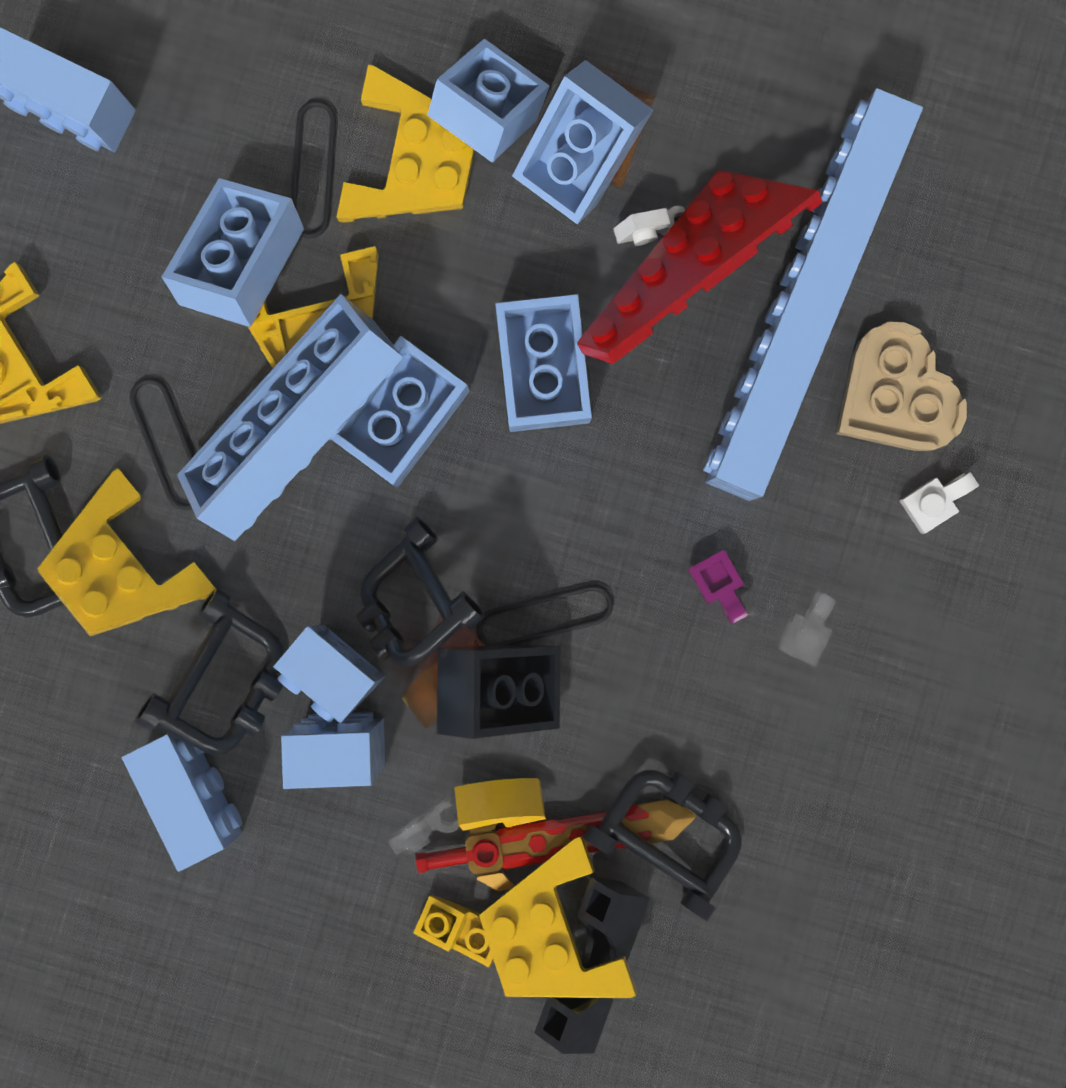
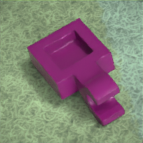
M724 549L688 569L706 604L709 605L718 600L730 624H734L748 616L734 590L743 586L744 583Z

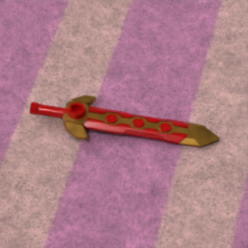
M665 799L632 805L621 821V824L652 844L674 840L696 818V815L687 808ZM608 811L558 820H542L508 828L502 827L496 831L494 829L497 823L469 829L470 834L465 839L466 847L431 853H415L418 873H424L430 869L468 863L469 870L473 874H477V880L497 891L512 889L514 884L501 868L510 869L546 862L572 840L583 836L590 823L598 827ZM584 839L589 853L600 851ZM619 842L615 846V848H627Z

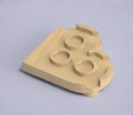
M887 322L866 332L857 343L851 359L836 434L912 451H932L947 445L954 437L961 433L967 419V402L965 398L962 399L959 389L951 382L953 379L935 370L936 354L934 350L931 351L928 341L920 334L922 331L905 322Z

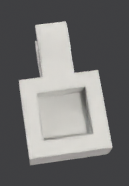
M674 206L668 211L666 208L631 214L613 228L618 244L634 241L635 246H641L657 240V233L665 235L674 225V218L680 216L685 211L684 207Z
M971 472L959 475L944 486L941 485L938 478H933L899 501L919 532L925 534L958 513L959 510L953 501L977 488L979 484Z

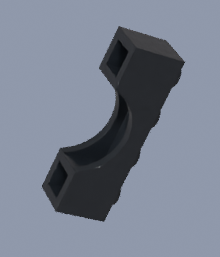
M590 878L577 917L585 925L587 932V945L582 959V965L585 969L625 956L628 962L650 897L622 881ZM547 997L534 1033L562 1054L595 1053L614 998Z

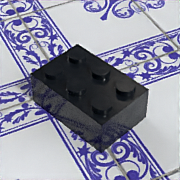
M513 644L438 648L437 734L478 739L559 729L561 646Z

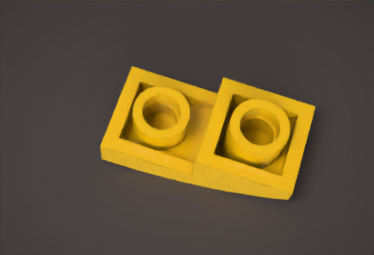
M538 778L492 780L454 787L458 825L463 831L501 822L508 828L546 819L541 784Z
M430 895L413 933L448 952L454 949L488 968L493 965L494 960L479 917L480 913L449 900Z

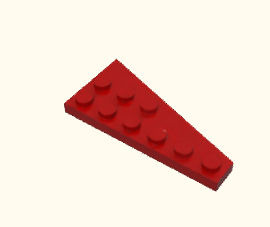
M718 170L578 340L577 345L582 354L610 364L616 363L653 334V325L670 312L677 316L688 307L686 302L688 298L701 288L708 292L758 253V244L774 232L782 235L793 226L791 219L806 208L811 212L822 204L819 190Z

